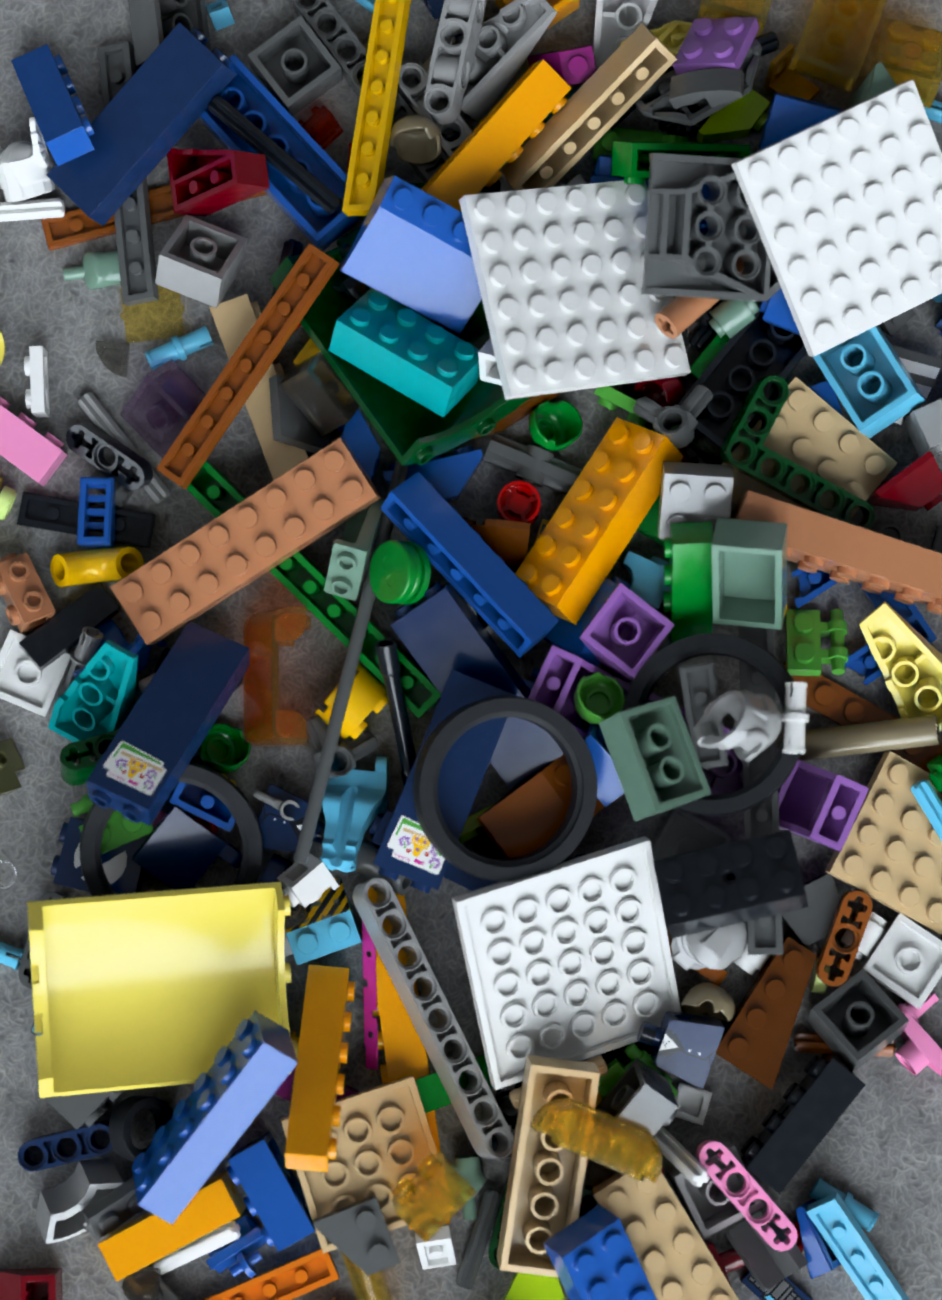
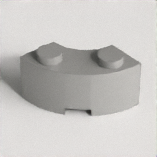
M112 1159L80 1160L74 1173L65 1182L54 1188L40 1191L35 1220L45 1244L64 1241L87 1231L85 1228L87 1223L82 1211L123 1184Z

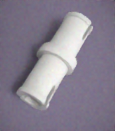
M785 682V713L781 714L782 722H784L783 753L798 754L799 752V754H805V724L809 723V714H806L808 683L793 682L791 684L792 682Z

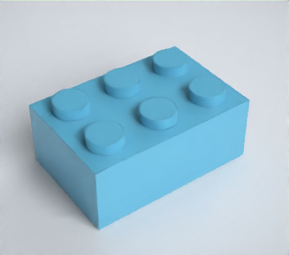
M879 325L823 353L813 356L859 432L869 439L926 401Z

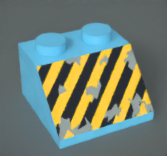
M341 877L335 879L339 885L336 890L329 887L323 892L319 900L309 904L307 907L304 908L298 904L293 908L290 905L291 913L290 916H285L284 928L297 965L362 942V935Z

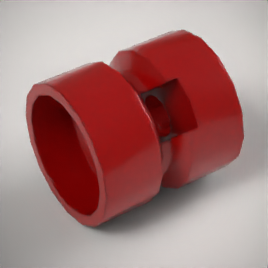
M513 481L505 485L499 492L497 513L500 520L531 523L532 525L538 518L541 506L540 495L530 483Z

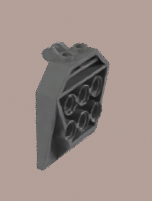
M664 153L649 154L650 173L641 294L761 302L768 301L781 288L749 207L740 197L741 187L731 164L742 158ZM704 183L710 189V197L707 201L701 194ZM702 218L708 224V231L705 236L699 230V223ZM741 222L744 223L747 231L744 238H741L738 233V226ZM699 254H702L706 261L703 271L697 266ZM738 257L742 258L744 262V269L741 274L736 269Z

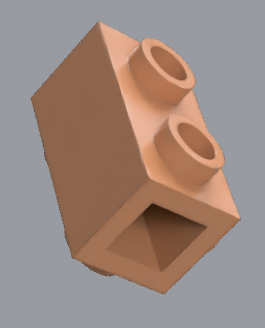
M26 552L18 556L16 553H11L0 558V596H3L7 604L5 611L11 625H17L20 633L23 634L42 626L54 617L55 608L28 553Z

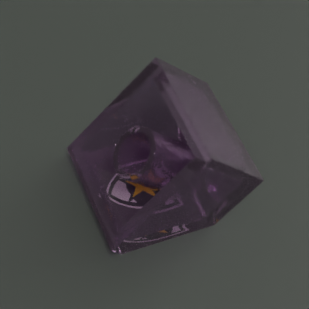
M171 359L146 375L120 416L163 459L206 394Z

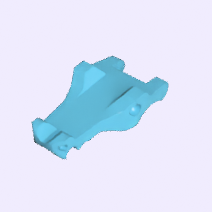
M334 756L331 769L337 771L339 762ZM377 756L375 771L352 769L344 776L328 779L322 802L326 823L322 842L323 852L320 860L329 871L336 869L342 872H352L356 870L357 855L366 830L375 820L377 814L381 815L387 811L389 802V757Z

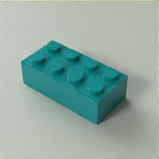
M372 288L336 320L328 351L441 417H444L477 384L480 375L478 348Z

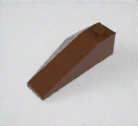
M462 517L473 530L480 534L482 540L504 560L505 564L515 574L527 556L531 523L485 519L483 525H476V521Z

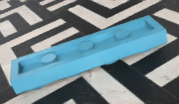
M837 1192L808 1205L806 1213L865 1300H910Z

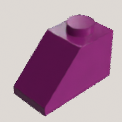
M593 44L528 56L529 68L533 63L544 59L568 85L586 82L597 70Z

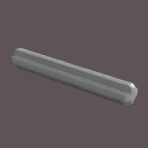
M92 392L84 394L78 400L79 406L93 424L142 457ZM136 468L131 469L132 471H134L136 479H140V478L136 475L137 469H136ZM153 471L152 481L143 488L154 502L158 504L167 499L170 492Z

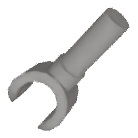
M256 790L253 796L279 810L282 818L288 821L294 820V818L283 813L285 805L293 804L300 808L294 800L282 801L259 790Z

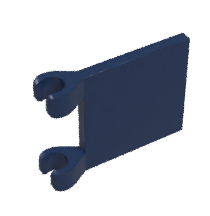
M173 805L131 859L174 890L198 888L195 884L218 855L235 868H239L242 853Z

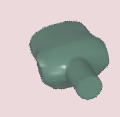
M118 250L86 252L83 255L82 266L63 268L64 280L84 279L86 286L90 290L121 285Z
M478 1154L456 1156V1185L462 1198L463 1220L477 1219L475 1196L486 1181V1177L481 1169L480 1156Z

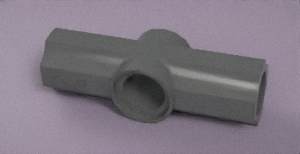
M496 433L493 434L483 458L485 462L514 473L520 480L526 481V479L533 481L532 485L543 487L544 485L567 495L583 470L556 459L554 454L540 447L529 444L525 446Z

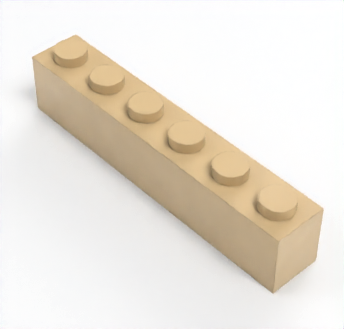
M642 23L568 99L566 104L545 123L546 125L543 130L523 146L524 150L519 157L512 163L508 162L501 169L507 181L515 190L553 187L659 79L677 58Z
M248 294L222 302L217 308L209 307L229 360L262 313L258 302L254 301L251 303ZM281 363L271 364L245 403L273 481L309 458L306 450L273 440L269 378L276 374L285 377Z

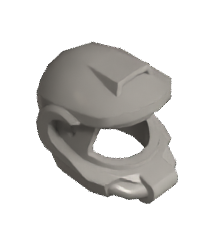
M733 690L726 692L711 702L704 710L703 716L699 719L698 724L694 726L693 730L697 744L700 747L719 748L720 750L734 748V752L739 759L749 762L774 743L781 732L782 715L769 696L753 693L748 690ZM729 713L736 720L733 729L724 735H720V722Z
M742 922L673 938L670 946L673 953L671 958L684 970H700L703 968L723 970L744 952L748 940L747 924Z

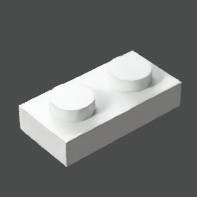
M29 346V356L24 357L25 375L30 376V389L25 391L26 407L31 409V413L36 418L50 417L48 351L43 346Z
M430 1224L424 1226L422 1230L415 1231L416 1245L423 1270L457 1265L449 1225Z

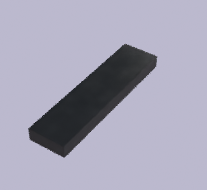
M23 492L17 525L77 535L79 501ZM89 503V508L105 509L104 505ZM115 507V542L150 548L156 515ZM89 516V522H104V517ZM89 530V536L104 535V531Z

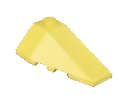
M883 602L859 623L862 633L875 661L878 663L901 718L936 714L940 733L942 731V654L888 603Z

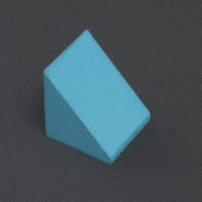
M218 0L206 5L216 31L235 24L226 0Z

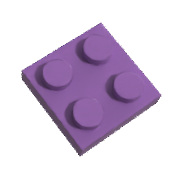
M756 17L694 19L676 55L677 60L672 64L676 75L713 68L740 69L759 30Z

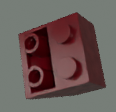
M62 1268L0 1269V1300H62Z

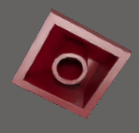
M929 450L874 491L866 501L870 505L917 511L923 506L927 511L932 509L942 501L940 494L942 493V473L933 454Z

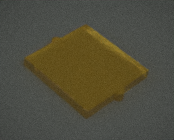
M158 285L159 300L127 306L123 304L122 300L123 313H121L120 317L124 320L127 344L168 339L175 335L178 337L185 335L182 315L185 308L181 305L180 293Z

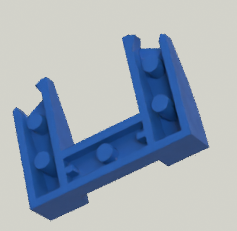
M796 569L791 572V577L799 578L801 597L794 598L795 606L797 609L838 582L831 580L829 573L817 570V573H809ZM863 590L875 609L883 602H886L929 643L937 639L915 604L900 603L894 600L895 595L884 591L881 594H873ZM868 644L849 655L848 661L845 663V670L848 667L865 677L862 682L864 685H868L883 675Z

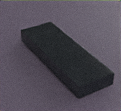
M98 583L20 641L19 647L37 668L42 671L79 642L81 631L84 627L99 628L121 611L120 606L103 586Z

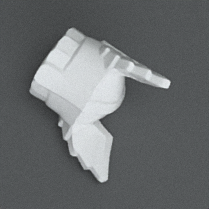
M35 117L29 118L32 142L17 141L11 143L5 150L0 146V188L3 190L6 202L22 201L55 190V183L47 176L48 172L54 167Z

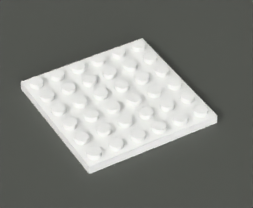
M914 80L905 81L731 164L809 356L823 353L942 294V153Z
M645 178L644 184H626L624 180L472 194L464 195L459 199L505 400L680 377L691 373L682 333L675 339H671L659 330L654 319L655 315L674 299L673 296L641 294L648 206V190Z
M643 836L562 862L546 872L516 881H503L452 898L489 1078L495 1090L523 1081L527 1055L582 1061L638 1042L637 1036L643 1021L661 1026L667 1011L682 1013L660 891L653 864L651 842L647 837Z

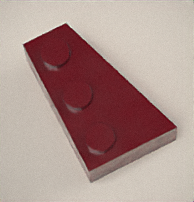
M174 148L167 153L174 213L206 217L269 188L266 158L263 154L236 150Z

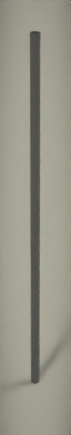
M398 459L394 467L388 495L406 479L409 465L402 466ZM384 512L372 556L383 542L391 538L394 523ZM369 568L293 859L294 862L306 865L375 600V594L369 579Z

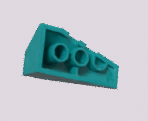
M108 639L88 662L79 676L74 679L64 694L55 702L48 728L72 742L120 729L134 707L138 655Z

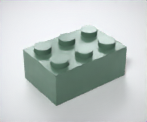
M717 518L711 544L713 624L782 630L787 603V523Z

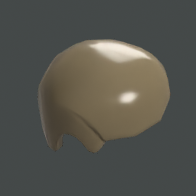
M407 115L395 122L390 135V145H395L397 157L400 160L412 164H427L438 158L441 153V132L432 120L422 115Z
M702 982L694 985L680 1003L682 1010L686 1014H707L726 1023H731L736 1016V1005L732 996L724 988L713 983Z

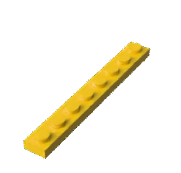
M375 0L342 206V212L347 217L367 216L384 181L411 0Z

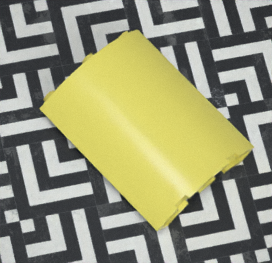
M281 882L27 902L35 1033H42V1035L36 1036L39 1098L193 1084L202 1073L208 1072L214 1064L218 1051L223 1046L229 1045L235 1037L238 1025L244 1019H249L255 1010L286 1028L290 1033L286 983H291V967L289 962L285 963L284 925L285 916H290L291 908L289 895H283ZM293 1039V1040H292V1044H293V1047H294V1050H295V1054H296V1057H297V1052H298L297 1040H296V1039Z

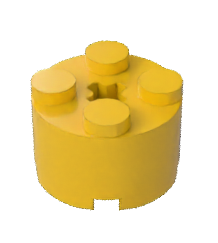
M359 662L357 666L358 672L355 674L340 732V737L344 740L349 736L355 740L367 727L368 724L364 719L370 712L373 711L378 714L388 703L385 685ZM339 683L323 701L327 708L323 712L317 708L314 712L327 725Z

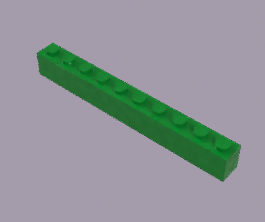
M209 459L205 461L187 488L215 518L248 498ZM302 551L297 552L271 569L270 572L348 648L358 606L350 599L326 593L324 587L327 575ZM369 619L359 660L384 684L375 644L378 641L390 638ZM396 644L406 706L418 718H422L440 700L441 694L425 672Z

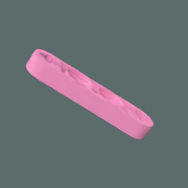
M712 1139L700 1143L696 1150V1159L707 1169V1174L769 1246L777 1251L791 1249L798 1237L797 1230L792 1222L726 1146ZM709 1148L714 1151L719 1149L718 1159L726 1166L730 1161L732 1165L721 1171L711 1161L706 1164L705 1161L708 1159L706 1151ZM732 1173H740L744 1178V1185L737 1192L729 1191L726 1186L727 1178ZM755 1199H763L767 1207L764 1215L759 1218H754L749 1213V1205ZM772 1220L781 1229L787 1227V1230L784 1232L787 1237L786 1240L783 1242L779 1239L773 1241L776 1234L766 1223Z

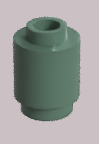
M724 300L709 312L713 318L708 323L720 338L726 334L731 339L756 319L754 315L760 309L755 302Z

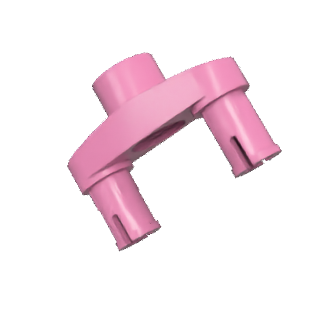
M935 993L927 997L920 1009H917L907 1001L904 1004L899 1003L897 1005L909 1019V1022L901 1034L906 1043L895 1052V1056L913 1075H917L928 1066L942 1077V1049L918 1024V1019L934 1003L938 1002L939 999Z

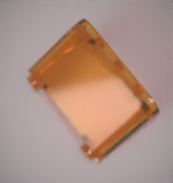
M306 606L284 607L251 615L244 623L243 645L249 647L250 666L243 678L244 734L247 741L253 746L261 748L312 747V743L307 736L306 720L296 711L279 710L278 647H295V640L300 638L306 630H311V612Z

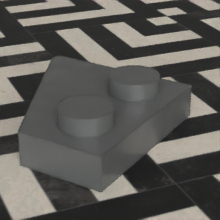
M375 1195L313 1219L314 1227L368 1276L401 1263Z

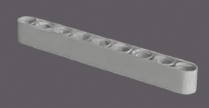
M374 878L359 883L353 890L352 899L475 1152L478 1156L486 1159H502L512 1153L514 1143L512 1132L391 885L383 878ZM369 887L374 888L377 892L376 903L371 902L368 898ZM385 917L391 921L393 926L390 935L383 928ZM400 949L407 953L408 959L405 966L398 959ZM416 979L420 981L423 987L421 996H417L413 989ZM430 1011H434L437 1015L436 1027H432L429 1023ZM446 1042H449L453 1049L450 1058H447L444 1053ZM462 1072L468 1079L465 1089H462L459 1084V1077ZM477 1104H480L483 1110L480 1120H477L474 1114V1108ZM493 1134L498 1141L495 1151H492L489 1144Z

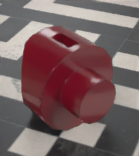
M680 376L637 382L633 391L637 399L647 396L664 408L666 406H674L685 395L684 387L682 386L684 378Z

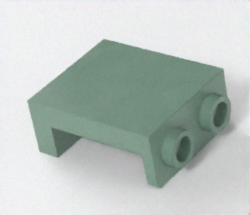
M379 499L346 521L342 540L335 539L324 587L326 593L357 601L369 568L383 514L380 507L385 500Z

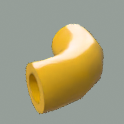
M134 547L100 548L56 554L51 559L50 571L54 583L62 588L97 582L120 581L142 567L144 561L141 553Z

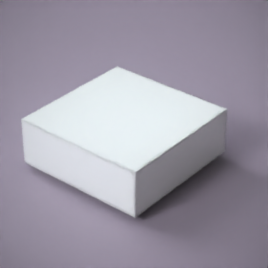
M679 1082L677 1087L678 1094L675 1097L678 1105L675 1117L703 1126L712 1092Z

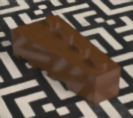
M783 935V954L771 955L737 1007L736 1016L733 1021L725 1026L716 1052L717 1055L773 1090L817 957L816 954Z

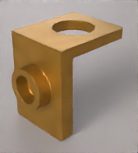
M790 43L770 62L764 88L772 94L778 91L812 100L818 95L819 88L789 67L795 48Z

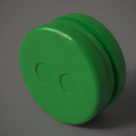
M388 540L383 542L375 550L369 568L370 584L375 596L387 604L403 605L414 604L424 596L431 577L430 560L425 549L420 544L412 541Z

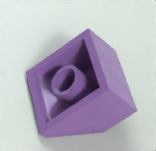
M619 583L579 638L603 665L627 682L635 678L636 674L651 658L675 624L625 585Z

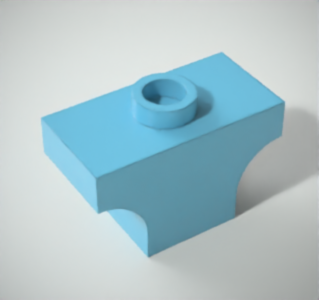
M629 551L622 567L630 574V590L655 610H658L663 600V591H669V585H664L663 565L669 563L652 556L651 560H648Z

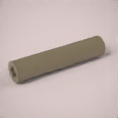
M934 714L805 730L806 753L800 754L798 760L805 761L940 745L937 716Z

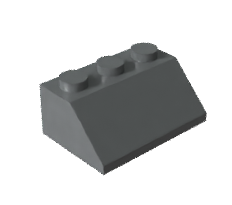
M128 0L136 66L141 67L179 22L189 31L195 26L209 39L205 45L211 50L205 0Z

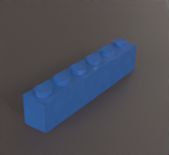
M417 472L389 493L380 509L410 541L420 544L425 549L430 563L519 658L547 636L559 620L529 590L527 584L513 573L504 560L482 540L480 534L473 530L459 515L458 511L449 505L436 491L431 482L427 481Z

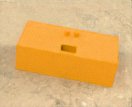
M226 1170L203 1184L173 1224L151 1212H147L106 1234L97 1245L116 1282L240 1217L246 1208V1204Z

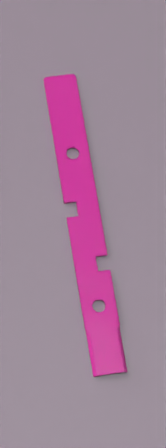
M362 921L363 979L368 981V987H363L366 1068L378 1070L377 1018H373V1010H377L376 948ZM368 951L371 952V956H370V957H368V955H367V952H368ZM369 1032L373 1033L372 1038L369 1037Z

